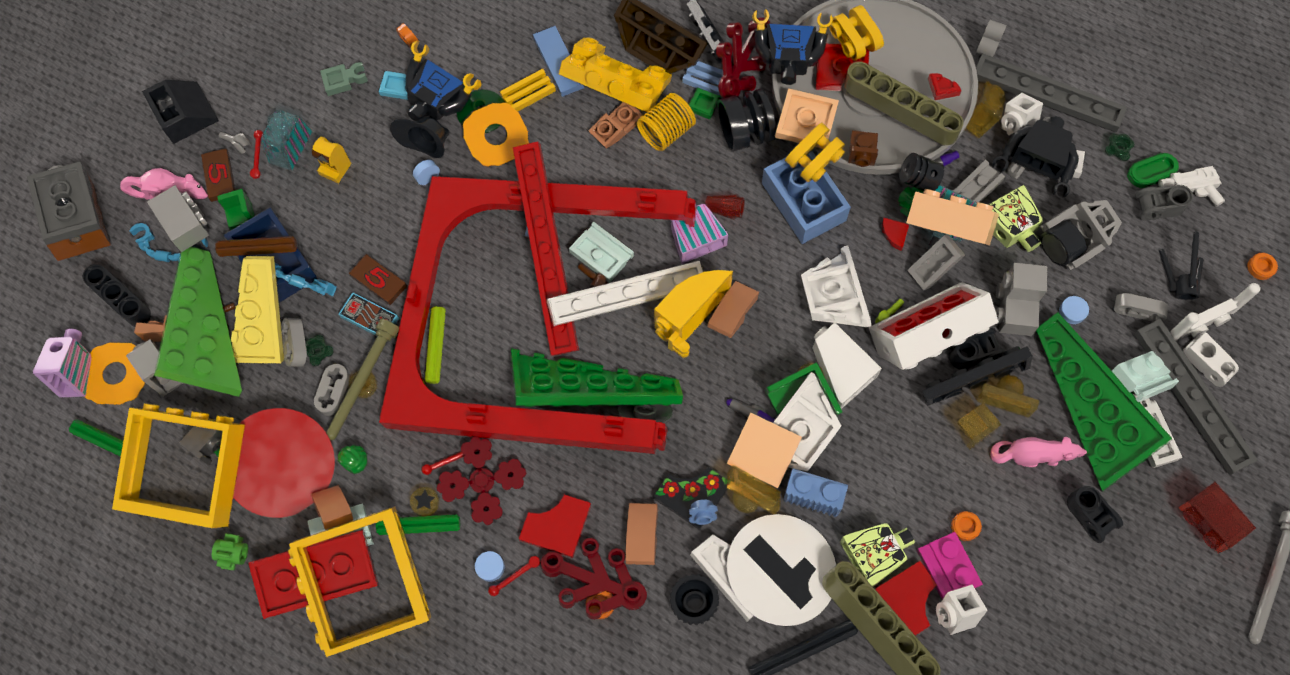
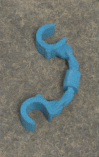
M138 223L131 227L129 232L133 236L142 230L146 231L143 237L135 241L140 249L146 251L150 257L164 262L179 260L180 253L171 254V252L161 250L154 252L149 249V242L155 236L146 224ZM204 238V239L201 240V241H202V243L205 245V247L207 248V247H208V241H207L206 238Z
M275 263L276 277L288 281V284L301 289L302 287L310 288L322 295L327 293L334 296L337 289L336 285L322 279H314L313 283L310 284L305 281V278L284 274L280 271L281 266Z

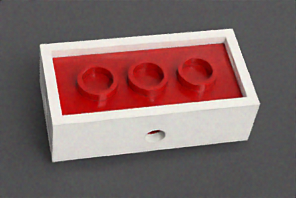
M961 282L869 327L878 355L904 370L914 368L918 365V362L928 357L940 355L942 350L950 346L964 343L966 338L974 334L988 331L990 326L999 321L990 293Z

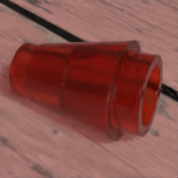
M738 194L707 196L705 205L712 213L735 220L743 216L745 199L744 197H739Z

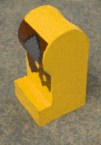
M319 137L315 141L312 148V156L320 163L317 169L318 174L339 183L352 164L344 148L340 144L329 142L325 137Z

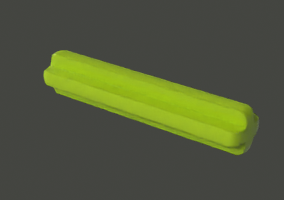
M435 306L431 308L425 382L429 384H438L440 382L446 314L444 307Z

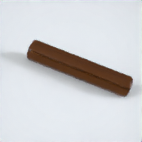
M293 236L217 241L215 244V251L220 257L288 253L297 250V241Z

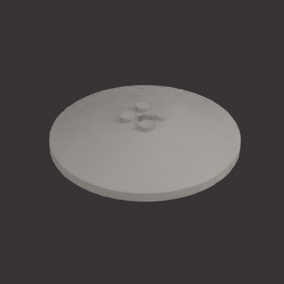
M829 0L812 8L793 24L816 26V31H819L817 17L820 13H822L820 23L826 25L830 22V15L835 17L844 13L849 19V10L862 5L881 31L884 40L883 48L874 52L869 51V65L934 100L928 81L929 74H942V77L952 82L955 81L961 88L960 96L934 101L953 110L962 117L964 124L957 141L965 131L972 117L978 95L977 70L970 50L954 27L936 12L912 0ZM828 27L826 33H828L826 43L841 44L837 38L835 39L831 35L830 29ZM818 62L814 66L808 67L805 75H796V83L792 85L781 83V74H772V91L779 116L782 113L788 88L839 100L829 136L830 142L838 137L845 144L842 148L845 151L844 155L836 163L829 162V164L864 174L900 173L901 166L909 154L917 153L918 155L935 160L954 145H942L854 97L846 91L845 82L841 91L816 90ZM852 130L878 133V156L874 166L860 167L848 163ZM815 147L812 151L817 156L823 149Z

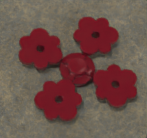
M474 436L470 442H465L461 446V452L465 455L464 462L466 464L472 463L478 469L471 474L469 481L467 478L462 477L460 471L456 470L452 474L447 471L443 472L439 477L441 483L436 488L439 493H442L444 501L452 502L455 498H464V491L469 488L470 484L475 492L481 493L478 496V500L471 503V508L474 510L471 515L473 521L491 525L493 519H499L503 514V510L499 506V498L491 497L489 493H486L493 487L494 480L502 484L504 490H510L511 488L520 489L524 485L523 478L527 472L524 468H521V463L518 459H511L508 463L501 462L499 464L500 470L496 471L494 475L490 470L482 468L486 461L492 459L490 451L492 444L488 439L480 440L479 437ZM486 507L489 508L487 512L484 511Z

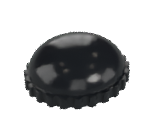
M700 574L686 575L684 578H680L679 582H676L675 586L672 587V592L670 593L671 609L678 620H682L683 623H688L689 625L703 624L705 621H709L710 617H713L714 613L717 612V606H719L718 589L715 588V584L710 579H707L706 576H700Z

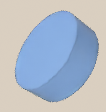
M424 160L414 168L413 177L420 185H426L431 182L432 176L438 177L440 169L434 161Z
M1070 296L1060 305L1059 313L1068 323L1079 324L1088 316L1089 306L1081 297Z
M492 551L482 553L475 562L477 575L482 580L488 582L499 579L505 569L501 556Z

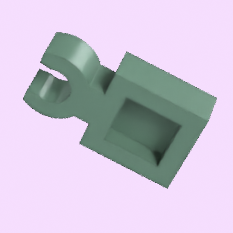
M362 62L353 64L349 69H346L345 65L341 64L321 70L320 73L327 95L331 96L352 90L351 83L354 82L357 84L366 83L368 79L365 73L357 75L358 72L365 71Z

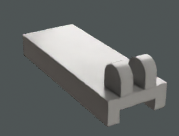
M985 160L953 192L971 200L969 205H971L972 201L976 204L977 202L981 203L1004 180L1005 176L1002 173L999 174Z

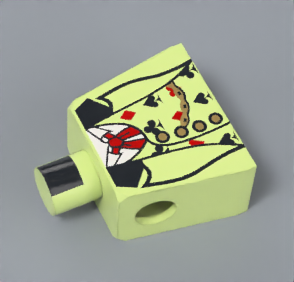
M1024 185L989 204L993 206L992 211L999 214L993 235L1006 248L1020 241L1026 251L1030 252L1041 244L1034 233L1038 230L1043 220Z
M884 523L845 535L840 543L851 563L874 587L907 560L903 549L914 544L915 541L907 528L894 534L890 526Z

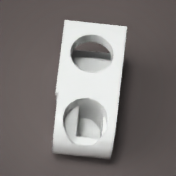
M1206 332L1194 338L1182 350L1189 361L1215 386L1223 387L1239 370L1237 363Z

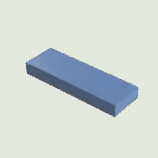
M556 26L533 34V39L561 96L563 97L583 89L584 85L559 75L562 60L570 54Z

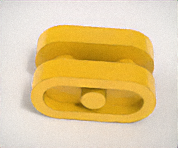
M862 5L849 10V19L844 13L833 17V22L829 29L831 35L841 43L846 57L857 60L866 55V48L870 52L883 48L884 40L881 31Z
M822 122L785 159L792 168L797 164L804 168L800 176L807 183L811 180L817 182L826 172L824 167L830 161L836 163L845 153L842 149L845 144L838 137L831 142L825 137L830 129ZM819 145L823 150L811 160L807 155Z

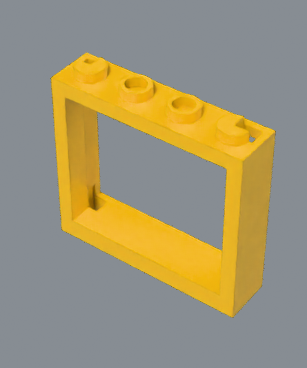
M144 403L143 408H129L112 509L208 528L228 527L245 425L233 423L234 418L227 416H216V420L208 419V413L191 411V416L184 415V409L167 407L166 412L159 411L160 406ZM152 419L223 431L210 511L139 498Z
M395 506L295 540L289 544V561L293 567H297L300 576L297 578L298 589L302 595H306L309 604L306 606L307 616L311 623L315 622L318 631L315 634L316 643H319L320 649L324 650L326 657L430 620L431 613ZM383 520L414 613L336 640L306 547Z

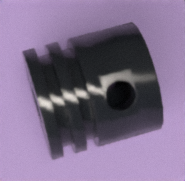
M911 153L906 157L901 166L899 179L902 183L920 190L928 189L935 191L943 179L944 166L942 163L917 153Z

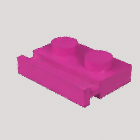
M956 532L917 549L926 570L937 584L936 589L942 600L947 592L973 585L974 588L983 585Z

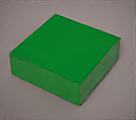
M697 88L689 106L694 114L711 120L721 96Z

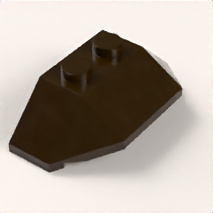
M622 0L614 14L625 51L649 66L664 68L665 72L669 74L695 66L708 44L695 32L641 0Z

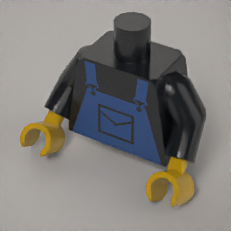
M765 9L764 21H759L756 17V10L752 15L754 23L757 24V29H755L756 52L765 64H769V70L772 74H781V83L785 85L796 83V75H805L807 68L814 66L824 54L828 38L826 31L833 22L832 15H830V22L826 25L820 23L822 13L818 15L819 31H816V26L767 24V28H765V23L769 19V12Z
M419 41L413 42L411 50L415 55L410 59L405 79L408 102L413 105L408 111L409 117L417 121L427 114L435 120H440L443 116L447 117L461 112L472 96L471 91L478 90L481 87V81L477 79L474 85L471 86L470 81L474 74H466L462 82L428 59L422 61L421 58L429 53V47L425 44L423 51L418 53Z

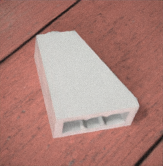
M833 323L829 328L826 326L822 327L815 334L813 351L819 367L842 409L878 377L882 368L836 323Z

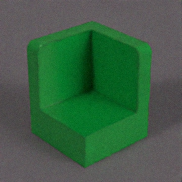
M243 189L217 196L218 202L225 210L228 227L231 231L255 217L252 203Z

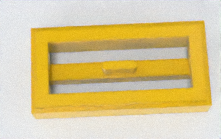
M541 69L501 90L500 95L505 103L510 104L518 112L556 91V88L551 83L550 78L546 76L544 69ZM546 85V87H544V88H542L541 90H539V91H537V92L531 94L533 91H535V90L539 89L540 87ZM524 96H527L526 98H524V99H522V100H520V101H518V102H516V103H514V104L512 103V102H514V101H516V100H518V99H520V98H522V97H524Z

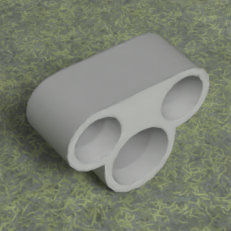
M990 19L976 53L980 55L983 53L993 57L1007 25Z

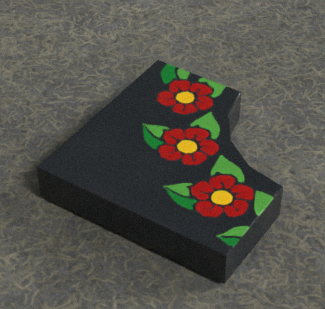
M709 467L701 475L693 478H678L669 474L653 496V499L700 530L703 525L689 521V517L692 516L689 514L691 504L698 500H710L713 502V505L717 506L732 483Z

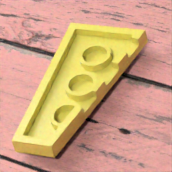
M246 256L242 262L238 289L240 293L239 301L235 309L236 321L231 337L235 362L281 364L284 361L274 256Z

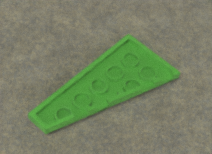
M191 246L180 252L154 376L239 397L242 388L211 253Z

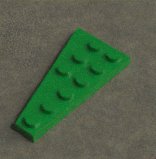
M1058 312L1038 327L1036 331L1103 492L1172 441V437L1140 402H1137L1135 396L1126 389L1115 374Z
M511 348V366L516 406H668L671 404H682L683 393L679 379L648 373L639 377L628 374L626 369L618 368L617 372L603 370L604 365L566 358L553 361L545 359V354L534 353V357L521 355L520 350Z

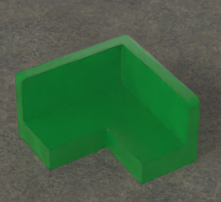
M817 362L768 386L764 390L777 415L782 412L811 372L815 374L835 415L843 413Z

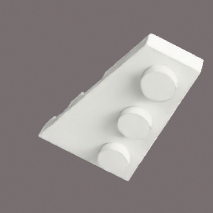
M712 535L694 549L690 556L748 622L754 615L748 612L738 601L728 579L727 557L731 545Z

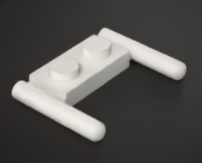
M1252 283L1234 299L1231 298L1200 314L1189 313L1170 331L1175 341L1180 337L1184 338L1190 334L1195 338L1208 331L1207 326L1213 323L1218 327L1232 319L1230 314L1237 312L1260 292V286Z

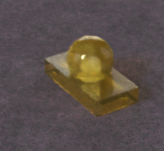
M1015 375L1002 377L999 379L996 387L984 383L978 391L976 399L977 402L1028 418L1037 410L1039 400L1023 395L1024 384Z
M734 465L730 468L727 474L726 488L734 492L732 501L734 507L739 512L752 513L758 506L774 515L779 511L780 491Z

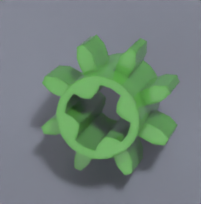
M225 533L224 540L217 539L215 541L211 555L212 559L217 561L216 566L221 567V569L234 571L236 564H244L248 555V544L242 543V537Z

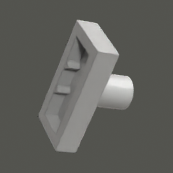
M944 235L908 269V272L923 290H927L960 261L965 254L949 235Z

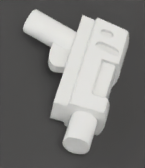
M1213 166L1195 169L1186 173H1173L1169 178L1158 181L1159 187L1187 186L1198 197L1208 196L1216 207L1225 202V199L1216 189L1220 186L1221 181Z

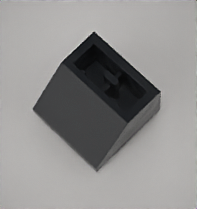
M163 80L142 91L162 130L173 144L219 121L198 82Z

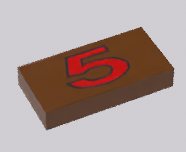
M225 148L201 154L209 200L211 202L217 201V196L235 191L228 150Z
M367 254L349 272V275L388 305H391L407 287L403 280Z

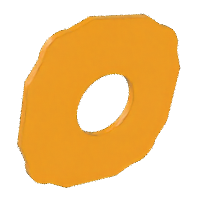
M508 103L489 104L472 112L463 123L464 140L472 156L486 167L500 166L515 159L513 147L529 144L528 130L519 112ZM492 124L502 125L507 131L505 142L500 145L488 143L485 139L487 127Z
M107 343L97 346L91 351L92 358L86 399L92 400L97 404L120 405L137 398L145 382L126 357L127 354L133 351L134 344ZM113 362H120L126 367L125 378L118 384L111 385L106 383L103 379L104 369Z

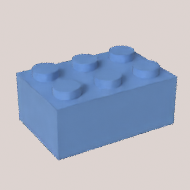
M813 151L807 155L811 160L816 157ZM786 158L764 168L762 185L802 244L847 221L851 207L827 172L817 182L811 180L807 183L800 176L804 168L800 164L792 168L785 161Z

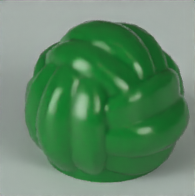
M346 446L339 452L337 461L346 470L355 475L366 468L368 461L367 453L361 446Z

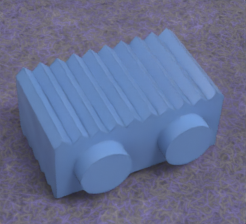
M792 469L783 500L785 502L789 501L790 504L795 503L796 506L800 504L801 507L805 506L807 509L811 507L812 511L816 509L817 512L822 511L823 514L828 513L829 516L833 514L836 517L842 510L848 485Z

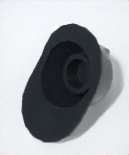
M423 117L416 122L407 119H396L390 125L392 136L402 146L423 152L432 158H441L444 155V143L449 136V130L434 118Z

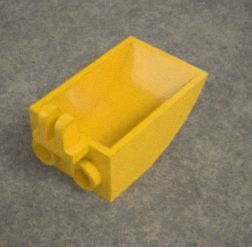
M714 270L691 276L676 285L654 309L655 332L662 340L668 341V349L676 352L683 358L689 355L690 346L686 340L719 305L731 288L733 271Z

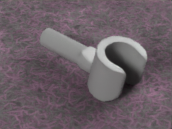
M224 132L219 133L220 138L230 141L241 154L246 152L243 149L244 146L252 145L243 133H239L236 136Z

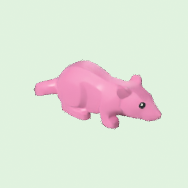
M162 168L149 170L141 177H125L120 183V189L124 193L146 200H151L174 185L181 193L186 191L190 197L195 199H205L208 196L204 188L194 180L191 174H187L185 178L178 177ZM131 185L141 188V192L133 189Z
M1026 437L1013 441V443L1008 441L996 443L991 448L990 456L993 462L998 464L1013 459L1016 464L1026 467H1036L1039 463L1045 462L1050 466H1056L1063 459L1065 461L1073 460L1084 456L1087 451L1078 444L1072 443L1068 437H1064L1062 442L1055 440L1047 441L1037 437ZM1011 445L1007 451L1002 454L999 453L1001 446Z

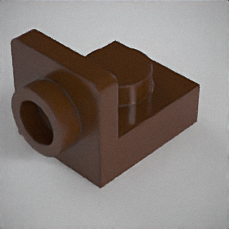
M852 130L848 163L860 167L874 166L878 156V133Z

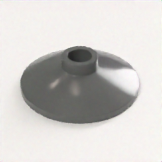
M618 405L617 409L620 417L649 419L662 423L669 422L673 415L671 405Z

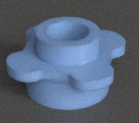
M698 500L692 503L689 514L692 516L689 517V521L699 525L711 523L717 519V514H715L718 511L717 506L713 505V502L710 500Z

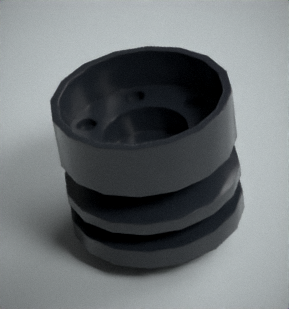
M762 88L753 91V95L750 92H745L743 95V105L736 95L718 101L721 129L731 152L750 147V135L757 145L762 144L763 140L767 143L775 140V116L768 96Z

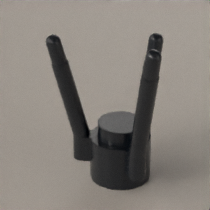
M1195 231L1193 234L1190 274L1180 275L1177 281H1175L1165 250H1159L1169 281L1170 292H1176L1177 299L1194 300L1199 298L1204 259H1198V231Z

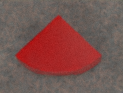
M929 74L928 81L934 100L960 96L961 88L955 81L952 82L942 77V74Z
M883 218L882 232L892 247L902 251L909 224Z

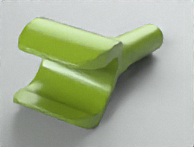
M899 299L889 309L881 311L875 319V323L877 324L891 317L904 304V301Z

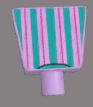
M705 204L697 206L695 227H689V224L682 220H671V230L682 264L727 246V232Z
M76 329L65 330L64 337L47 339L33 370V374L58 397L86 396L92 357L80 344L82 333Z

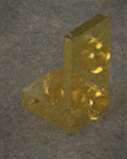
M989 81L983 85L980 100L975 105L972 117L966 127L978 138H981L1002 117L1006 96L998 85H992Z

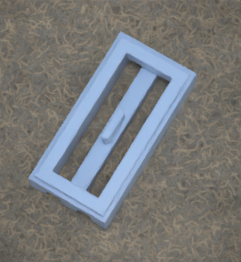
M700 61L695 66L687 68L682 83L721 96L717 86L691 76L693 75L718 85L723 77V70Z

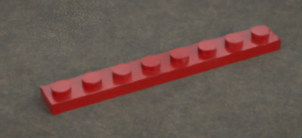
M537 141L513 147V153L551 356L579 351L574 321L554 326L547 304V299L569 293L541 144Z

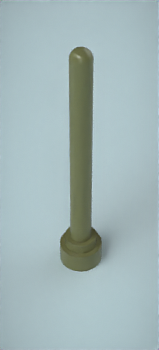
M385 319L379 320L375 328L377 330L375 334L377 338L326 432L330 441L336 439L386 342H390L392 338L396 337L399 327Z

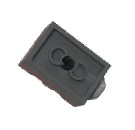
M81 161L65 166H53L47 171L27 176L42 239L57 261L111 246L103 223V215L98 205L94 184Z

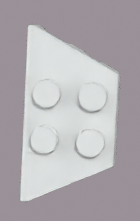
M848 246L842 247L840 249L841 254L832 260L827 257L818 266L810 268L801 274L812 320L862 327L871 326L870 316Z
M812 372L773 422L802 437L788 468L808 471L841 427L815 374Z

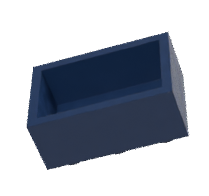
M268 208L224 236L227 240L287 237L289 235L272 209ZM298 248L295 252L238 256L241 263L246 256H274V262L281 266L280 271L284 274L305 278V281L310 284L314 279H318ZM276 277L279 303L301 290L299 287L288 284V281Z

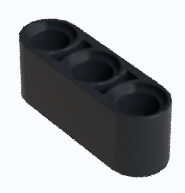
M93 264L84 270L82 277L85 284L130 325L136 327V323H148L151 318L149 308L100 264ZM138 309L135 314L131 315L134 310Z

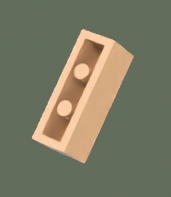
M928 189L924 190V194L915 192L906 223L990 246L999 217L998 213L992 211L993 206L977 202L976 207L966 205L967 199L951 196L950 200L939 198L941 193Z

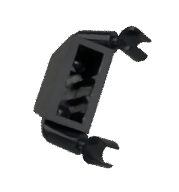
M1053 116L1048 122L1042 119L1037 120L1033 126L1027 125L1011 135L1002 149L1004 152L1002 156H998L993 160V168L998 161L1002 160L1006 165L1001 173L1005 172L1008 169V159L1011 156L1013 157L1011 162L1056 181L1061 177L1060 183L1053 185L1052 194L1055 195L1058 186L1061 185L1065 189L1063 197H1066L1070 193L1068 181L1072 180L1079 161L1075 144L1072 143L1073 134L1063 129L1065 122L1060 117Z

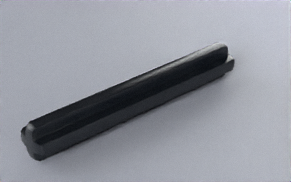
M849 619L750 666L749 673L750 675H773L858 633L857 627Z

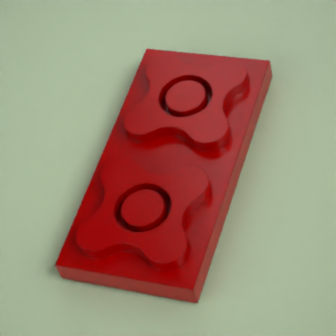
M364 529L306 547L324 601L379 585ZM288 551L248 563L263 619L309 605L306 595H302L298 589L297 578L300 576L297 567H293L289 561L290 555Z

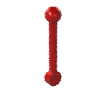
M261 130L254 132V138L256 139L254 165L250 171V176L253 179H257L261 175V172L258 170L261 139L264 137V133Z
M460 452L432 465L425 464L422 466L421 471L424 475H429L432 470L465 455Z
M532 556L528 564L498 585L490 586L488 593L491 596H497L500 589L530 568H537L540 565V559L537 556Z

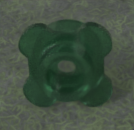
M1112 134L1109 137L1110 143L1105 148V153L1109 156H1117L1122 161H1127L1131 156L1129 152L1135 145L1134 141L1126 134Z
M317 335L306 342L307 356L310 359V364L313 366H319L324 358L331 357L334 353L332 346H328L325 343V338L321 335Z

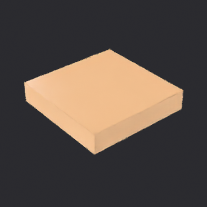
M788 88L775 138L800 143L822 122L830 129L825 136L829 140L839 100Z
M750 413L727 464L778 488L802 437Z

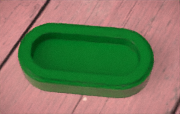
M1160 153L1134 163L1128 170L1127 177L1132 185L1145 188L1176 173L1179 169V163L1173 155Z

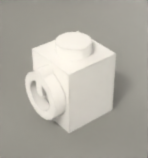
M1024 93L1019 94L1006 103L1004 116L1001 119V129L1007 131L1008 135H1011L1027 125L1033 126L1037 120H1040L1043 103Z
M973 585L947 592L943 600L936 606L938 623L947 628L951 635L976 627L987 612V608Z

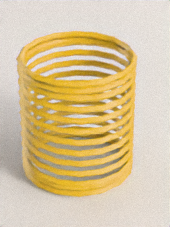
M676 93L668 94L637 120V126L643 138L658 151H664L666 147L670 146L696 124V118L691 107ZM670 98L673 99L682 108V110L685 112L688 118L689 123L687 122V119L684 116L681 109L673 101H671ZM673 105L677 108V110L680 112V114L682 115V117L679 115V113L676 111V109L673 107ZM644 122L646 123V125H647L648 129L651 131V133H652L656 138H658V139L661 141V143L658 142L655 138H653V136L649 133V131H648L647 128L645 127Z

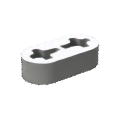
M1123 293L1116 296L1114 311L1118 314L1152 322L1159 319L1164 322L1167 319L1169 306L1160 300Z
M284 318L281 324L285 363L288 367H302L307 357L302 321L299 318Z
M340 364L330 365L322 375L314 398V405L325 416L337 413L343 402L350 382V375L344 366ZM339 372L343 378L337 379L333 387L334 381L330 377L331 375H337ZM331 393L330 398L334 403L333 405L328 404L325 408V406L321 402L323 400H328L329 395Z

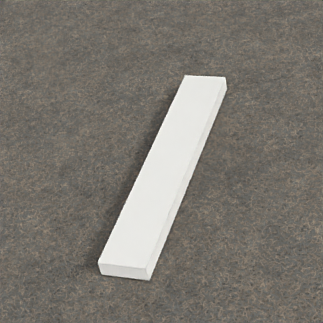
M700 261L549 298L547 299V304L553 325L557 326L665 298L676 285L703 271Z

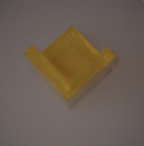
M984 403L957 422L971 440L966 445L969 450L993 434L1002 425Z

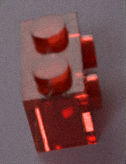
M1216 482L1206 486L1179 506L1185 520L1198 529L1203 535L1204 542L1211 549L1216 550L1218 554L1232 548L1256 529Z

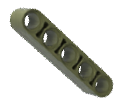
M855 62L848 68L845 89L849 94L942 145H951L957 141L964 124L962 117L958 113L866 63Z
M842 561L825 574L822 584L827 594L897 675H940L941 670L936 659L852 563Z

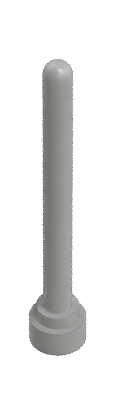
M1283 511L1279 519L1282 534L1248 636L1252 644H1259L1261 642L1290 552V511Z

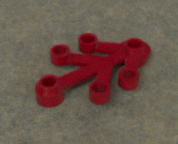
M760 17L757 19L759 21H764L765 17ZM769 19L765 23V28H767V24H770ZM753 20L749 23L748 30L750 34L743 48V28L739 22L729 23L726 28L727 36L733 40V48L729 42L719 43L716 47V54L719 58H722L723 77L718 84V90L722 98L734 95L739 96L741 90H755V77L743 76L739 80L741 72L751 70L760 72L765 70L766 64L760 56H754L751 60H748L755 46V29H757V24ZM732 53H733V59H734V66H733V68H732V63H731V55H732Z
M587 538L582 543V553L588 558L594 573L565 562L561 554L557 552H548L542 557L541 570L546 576L557 577L560 574H564L588 584L576 590L570 588L561 590L559 593V604L563 608H572L575 603L604 591L615 595L602 602L597 599L587 602L586 615L588 618L595 620L600 618L603 613L621 606L628 610H637L646 602V589L641 583L632 581L625 565V553L621 549H612L608 554V563L611 567L615 568L620 583L609 579L598 553L599 543L594 538ZM591 544L595 546V550L587 551L585 547ZM614 555H619L622 560L615 562L611 558ZM553 558L556 559L558 563L554 566H551L547 563V561ZM629 591H635L638 594V596L636 598H630L628 597L627 593ZM564 595H571L573 599L570 602H564L562 597ZM591 606H598L600 611L591 613L589 608Z

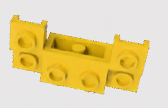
M582 38L574 44L572 54L562 60L559 75L645 112L650 111L655 106L672 78V74L665 72V69L662 67L650 65L644 71H641L631 65L604 55L606 46L598 44L599 42L593 38Z

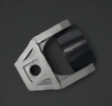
M1107 200L1090 203L1081 202L1067 208L1040 226L1044 232L1040 237L1041 246L1052 262L1059 266L1066 265L1070 271L1111 245L1112 237L1117 233L1122 222ZM1098 216L1103 217L1104 221L1102 222ZM1070 219L1072 223L1063 220Z

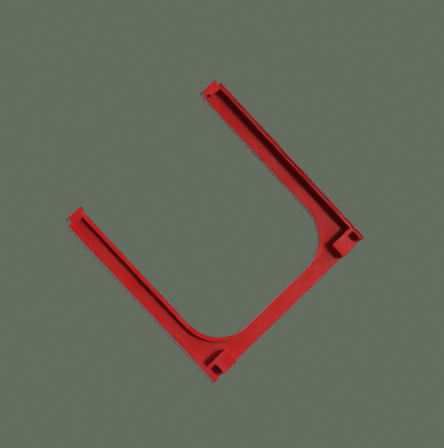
M432 176L379 423L388 429L469 437L477 436L480 438L655 454L656 449L665 451L668 429L665 423L656 422V420L458 403L445 400L428 389L420 371V351L440 255L448 235L463 220L482 211L494 209L524 211L519 181ZM548 183L553 213L682 220L689 224V227H695L696 201L688 197L687 191Z

